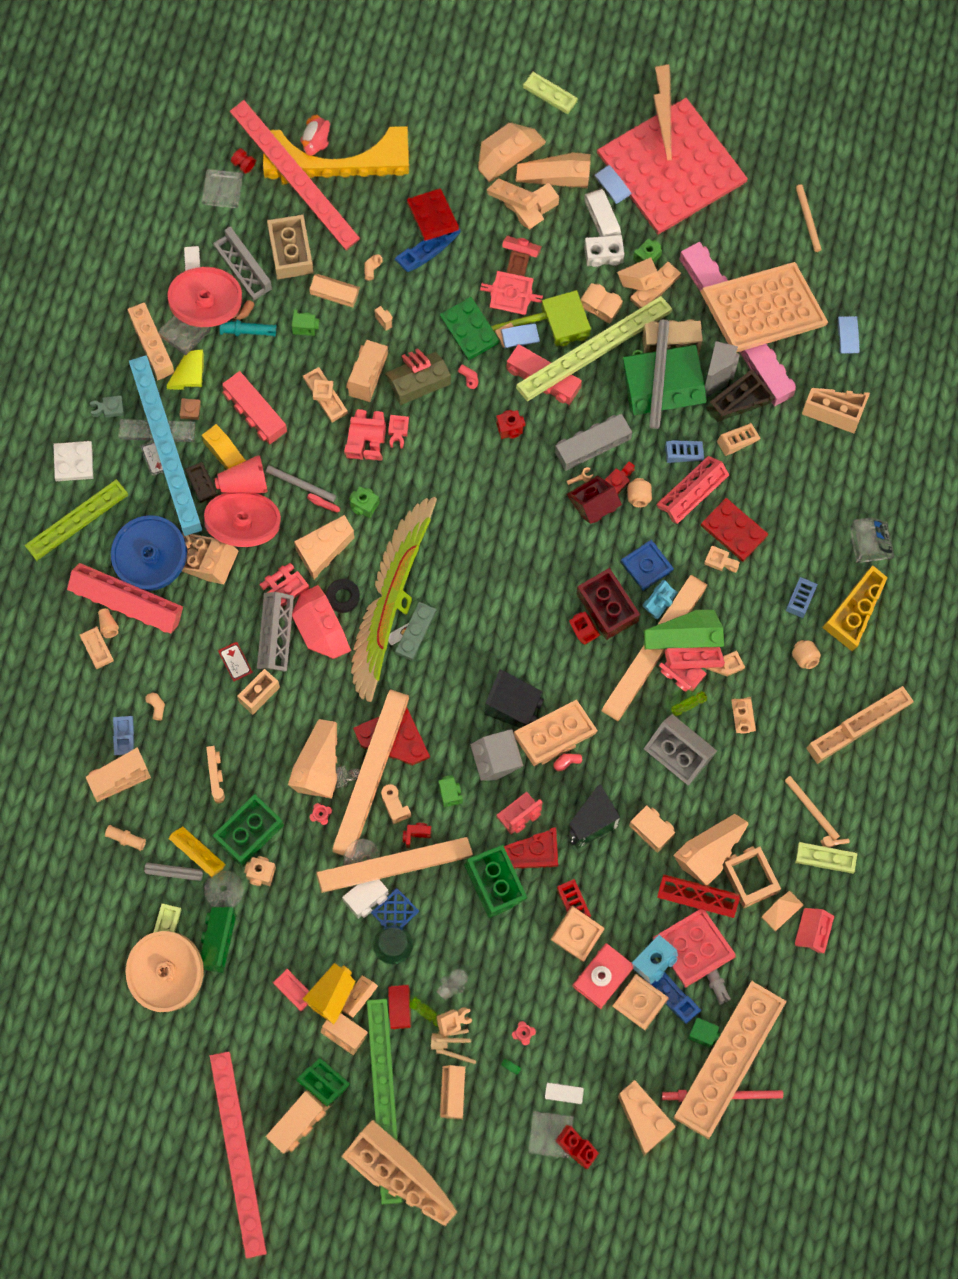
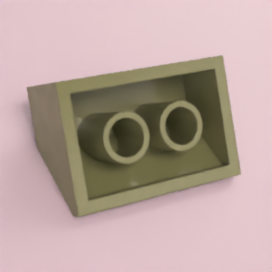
M436 352L426 356L431 366L416 373L406 364L385 372L400 405L451 385V374L444 360Z

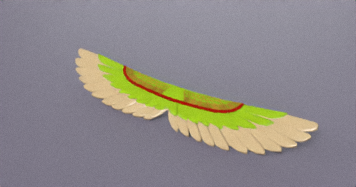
M432 497L430 500L426 498L420 505L416 504L413 511L407 513L405 520L401 519L398 529L394 530L392 542H388L387 549L383 555V562L381 561L380 563L381 572L378 571V581H375V586L382 597L374 600L366 609L368 611L363 616L364 621L359 627L360 631L357 634V641L354 645L356 652L351 661L354 663L351 673L354 675L353 683L356 684V692L359 693L361 699H364L366 696L368 702L372 701L377 682L380 678L384 654L387 649L396 610L398 609L403 614H407L412 602L411 596L404 592L403 588L419 550V545L431 521L430 518L437 501L436 497ZM404 597L407 600L405 608L402 607V599Z

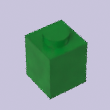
M696 1018L688 1039L711 1048L713 1044H716L721 1033H718L719 1026Z

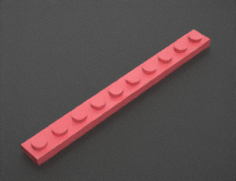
M245 100L230 111L231 115L345 251L359 241V236Z
M230 1052L210 1055L246 1259L266 1255L267 1252Z

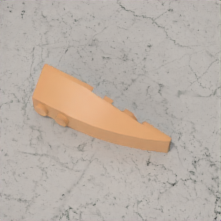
M373 1120L342 1155L349 1164L377 1187L381 1185L388 1189V1193L394 1197L396 1195L406 1200V1204L411 1207L417 1206L422 1209L423 1214L446 1226L457 1213L445 1193L422 1165Z

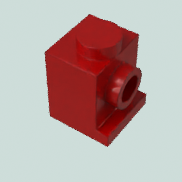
M586 612L578 613L573 619L569 620L578 640L584 645L601 636L591 617Z

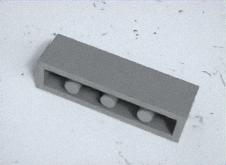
M622 414L618 416L613 415L601 424L596 423L585 432L579 431L572 438L559 441L555 447V454L566 471L631 440L632 431Z

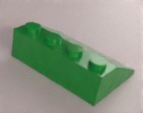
M696 345L667 349L661 411L707 403ZM656 351L623 357L629 408L633 415L651 413Z

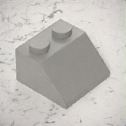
M513 730L485 736L470 744L481 781L498 780L523 767Z

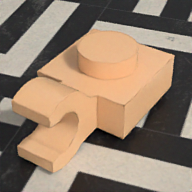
M711 546L704 565L720 571L726 567L728 570L736 573L740 562L728 558L730 552Z

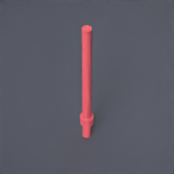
M686 1090L662 1092V1100H678V1102H683L688 1092ZM783 1090L736 1091L732 1099L783 1098Z

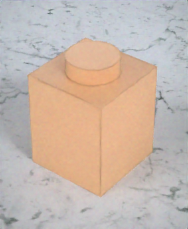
M549 183L533 192L539 197V201L534 206L541 215L559 204V196Z

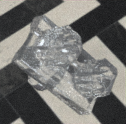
M457 969L451 975L444 976L440 980L443 985L436 992L445 1000L447 998L450 999L455 994L462 993L466 989L463 985L468 980L467 973L462 969Z

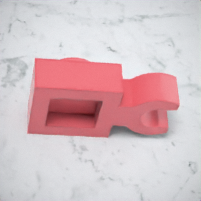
M390 415L388 434L393 435L390 438L391 448H393L395 441L400 442V448L404 447L402 436L407 437L409 417Z

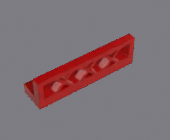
M663 874L657 898L734 918L740 894ZM665 882H672L676 887L666 885ZM687 887H690V888H693V889L695 890V892L688 891V890H684V889L687 888ZM707 892L713 893L714 897L707 896V895H703V894H705V893H707ZM726 897H728V898L735 899V901H734V903H733V902L726 901V900H723V899H725Z

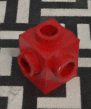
M507 410L500 415H496V425L500 438H516L523 434L525 421L524 417L519 415L518 410Z

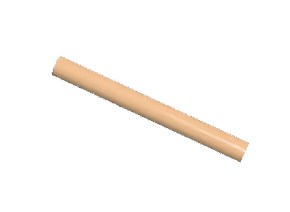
M797 185V194L815 252H819L822 249L803 185Z
M789 776L785 779L787 785L833 840H837L840 835L793 778Z

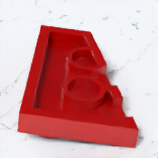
M556 827L504 846L514 869L558 867Z

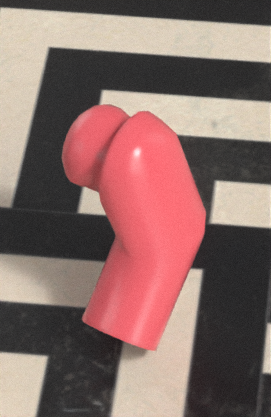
M462 364L458 372L466 377L467 387L475 389L478 386L477 373Z
M562 754L554 762L553 767L556 771H563L571 763L580 764L582 756L581 754Z

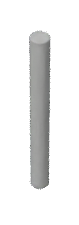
M270 465L266 469L267 473L331 502H334L337 495Z

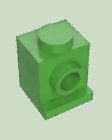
M647 239L638 250L634 251L633 260L639 263L652 258L653 263H655L661 257V245L656 240L651 241Z
M294 310L292 321L293 334L315 336V330H319L320 319L309 312L300 314L298 310Z
M449 775L439 780L443 807L463 804L462 795L458 796L461 794L460 785L455 783L454 777Z

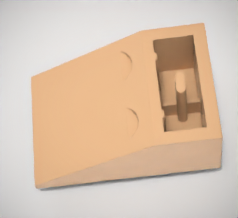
M195 534L184 536L187 545V558L182 572L209 582L225 584L239 551L234 546L222 543L215 538Z

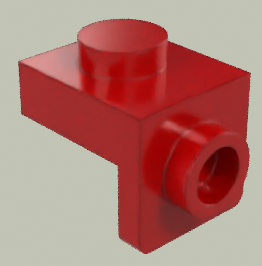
M426 823L407 825V831L403 830V842H406V848H410L411 837L431 838V826H427Z

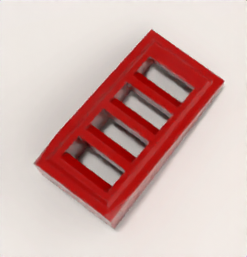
M575 879L556 888L567 912L570 906L580 903V906L576 907V909L579 911L583 909V914L589 918L591 917ZM573 888V891L564 894L563 891ZM574 895L577 896L576 899H573L569 902L567 901L568 898Z

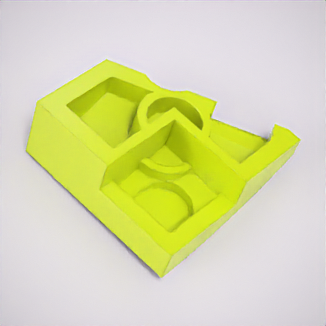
M203 350L185 353L167 383V389L184 390V387H202L204 369Z

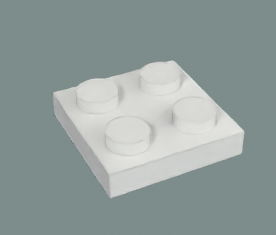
M91 441L54 444L56 481L94 479Z

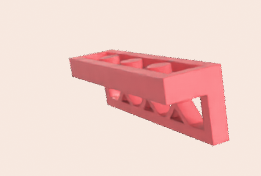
M708 456L656 505L659 509L668 513L672 522L678 524L729 476V473L722 461Z

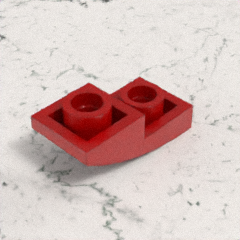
M409 985L389 987L391 1029L411 1028Z
M569 1125L564 1127L555 1140L570 1157L585 1169L590 1167L599 1154L588 1140L582 1139L574 1128Z

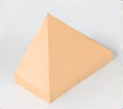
M789 891L778 899L761 918L776 931L803 904Z

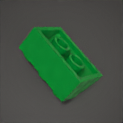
M503 845L466 860L464 866L488 918L506 912L528 898Z
M212 907L211 913L207 912L205 924H208L206 932L203 931L201 943L203 948L202 951H199L204 970L224 973L237 916L233 907Z

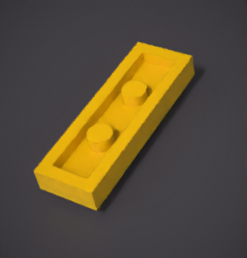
M183 826L170 835L169 839L211 877L225 867L226 864Z

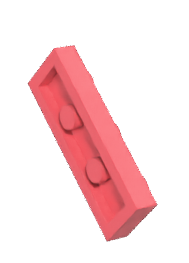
M720 647L667 648L665 651L669 669L723 667L725 664Z

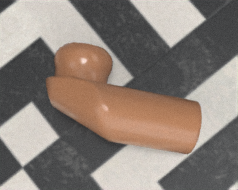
M247 300L243 308L238 311L232 320L236 321L237 319L241 320L248 317L255 304Z

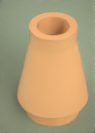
M101 609L98 612L100 633L105 638H112L118 634L119 626L110 614L109 609Z

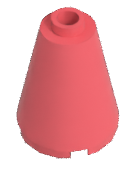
M260 455L217 474L218 478H214L216 488L221 489V492H268Z

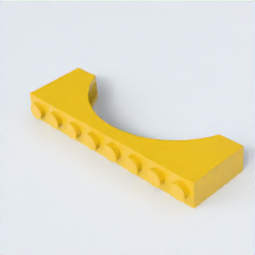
M389 127L384 137L371 149L344 159H324L309 156L290 143L281 130H270L309 178L317 176L325 178L332 176L349 177L354 175L366 177L368 175L386 176L390 174L402 176L409 174L407 127ZM263 153L264 177L269 179L281 178L280 175L282 174Z

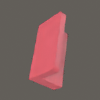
M805 908L795 945L807 947L817 953L825 954L834 916L823 909Z

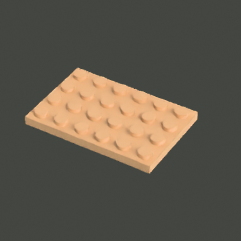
M795 262L704 287L701 290V294L727 343L738 346L737 352L821 328L828 323Z

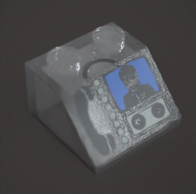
M876 518L853 520L850 530L857 563L894 558L888 522Z

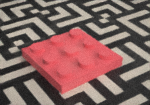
M702 909L658 934L677 949L678 959L671 968L685 988L736 957V954L707 912Z

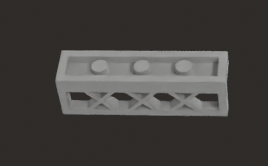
M230 226L224 230L225 236L213 243V246L254 301L272 290L271 281ZM228 241L231 249L230 251H225L220 246ZM232 256L241 258L240 265L232 264ZM242 270L251 272L250 279L242 278ZM252 283L259 284L262 289L254 294L251 290Z
M279 592L264 593L257 669L287 671L293 595ZM281 598L287 599L284 610L281 606ZM281 617H283L285 621V626L283 628H281L279 625V619ZM279 636H281V638L283 639V645L281 647H279V645L277 644V638ZM277 655L281 658V666L275 665Z

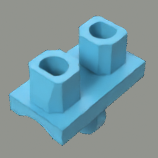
M662 580L656 586L652 595L643 604V607L655 619L661 616L667 606L670 607L672 605V600L678 593L669 586L666 580Z

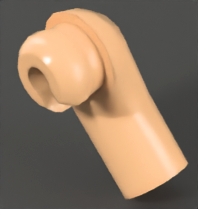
M373 255L365 262L366 280L374 279V270L383 261L381 255Z
M157 693L147 694L146 702L154 707L153 719L161 721L165 707L163 700Z

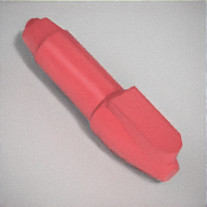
M312 493L308 494L307 498L315 505L332 512H340V507Z

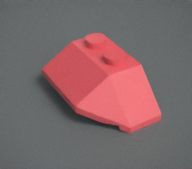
M319 585L302 592L292 612V618L307 648L332 659L351 652L343 629Z

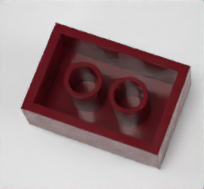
M610 568L577 586V596L606 640L639 622L640 613Z

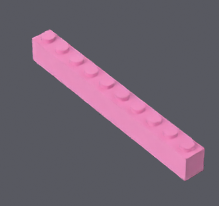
M700 242L681 251L679 260L700 292L704 287L728 281L719 272L717 263L711 260L708 249L705 246L703 247ZM767 344L739 351L750 370H754L776 397L772 401L774 406L794 396L796 390L794 381L788 378L784 366L778 363L775 352L769 349Z

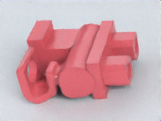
M357 409L355 416L351 417L347 445H345L344 450L346 458L360 460L365 458L382 461L380 444L385 442L386 432L384 413L375 411L373 419H366L367 411ZM366 441L370 442V450H365Z

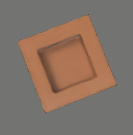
M182 398L180 418L199 420L201 400Z

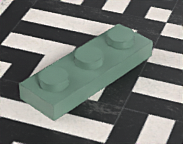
M421 602L418 603L395 654L411 661L414 660L436 614L435 608Z

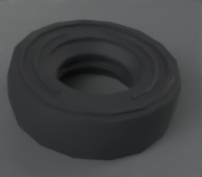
M338 579L329 585L326 597L334 611L347 613L357 607L360 601V592L358 586L353 581ZM345 589L350 593V599L347 602H339L336 599V593L339 590Z

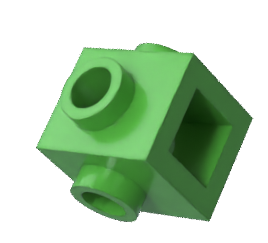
M360 486L357 491L352 492L349 498L352 511L359 516L364 515L368 518L372 517L380 504L379 496L375 495L371 489H364Z

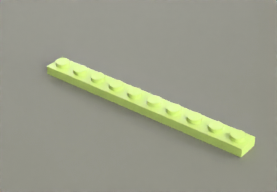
M662 296L658 297L516 385V389L526 401L531 400L643 331L645 323L659 321L672 312V308Z

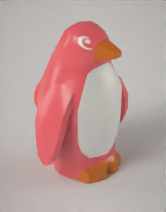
M318 115L308 118L306 122L307 127L300 139L305 153L309 156L325 149L329 143L327 135L330 123Z

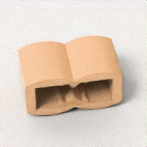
M593 283L590 284L580 299L584 310L595 314L598 318L610 324L623 303L619 295L611 294L605 291L602 285Z

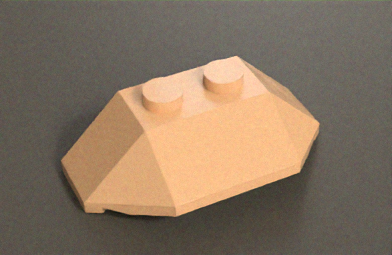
M508 123L481 142L478 170L490 183L543 146L546 141L533 128Z

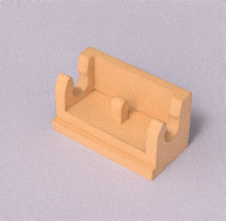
M341 1013L334 1025L326 1020L321 1029L323 1035L352 1055L356 1053L368 1033Z

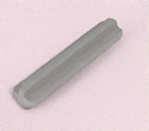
M146 863L144 872L151 875L201 881L203 878V870L155 863Z

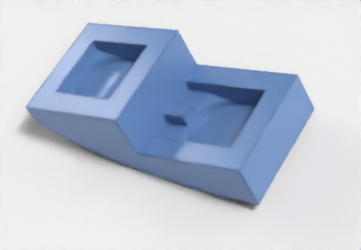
M133 716L113 717L114 755H125L134 749Z

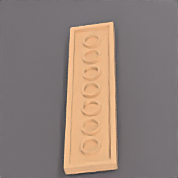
M751 981L676 1112L675 1120L707 1139L711 1137L787 1001Z

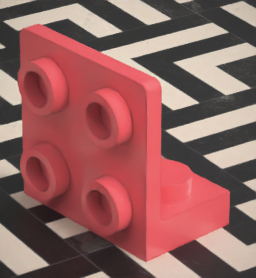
M667 662L665 664L660 663L659 665L662 668L660 672L671 680L675 678L677 680L675 684L686 692L687 690L693 692L707 675L701 668L669 669Z
M526 792L498 813L496 817L510 834L514 832L519 833L526 827L525 824L529 820L533 822L541 815L543 802L541 799L535 802L529 793Z

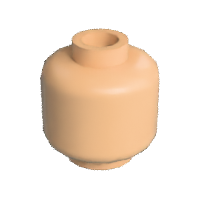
M636 478L627 486L628 501L634 507H645L652 500L651 484L643 478Z
M809 640L797 642L792 651V656L799 667L812 669L818 665L821 654L815 644Z

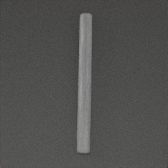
M660 320L658 327L649 425L653 429H659L661 420L669 332L668 320Z

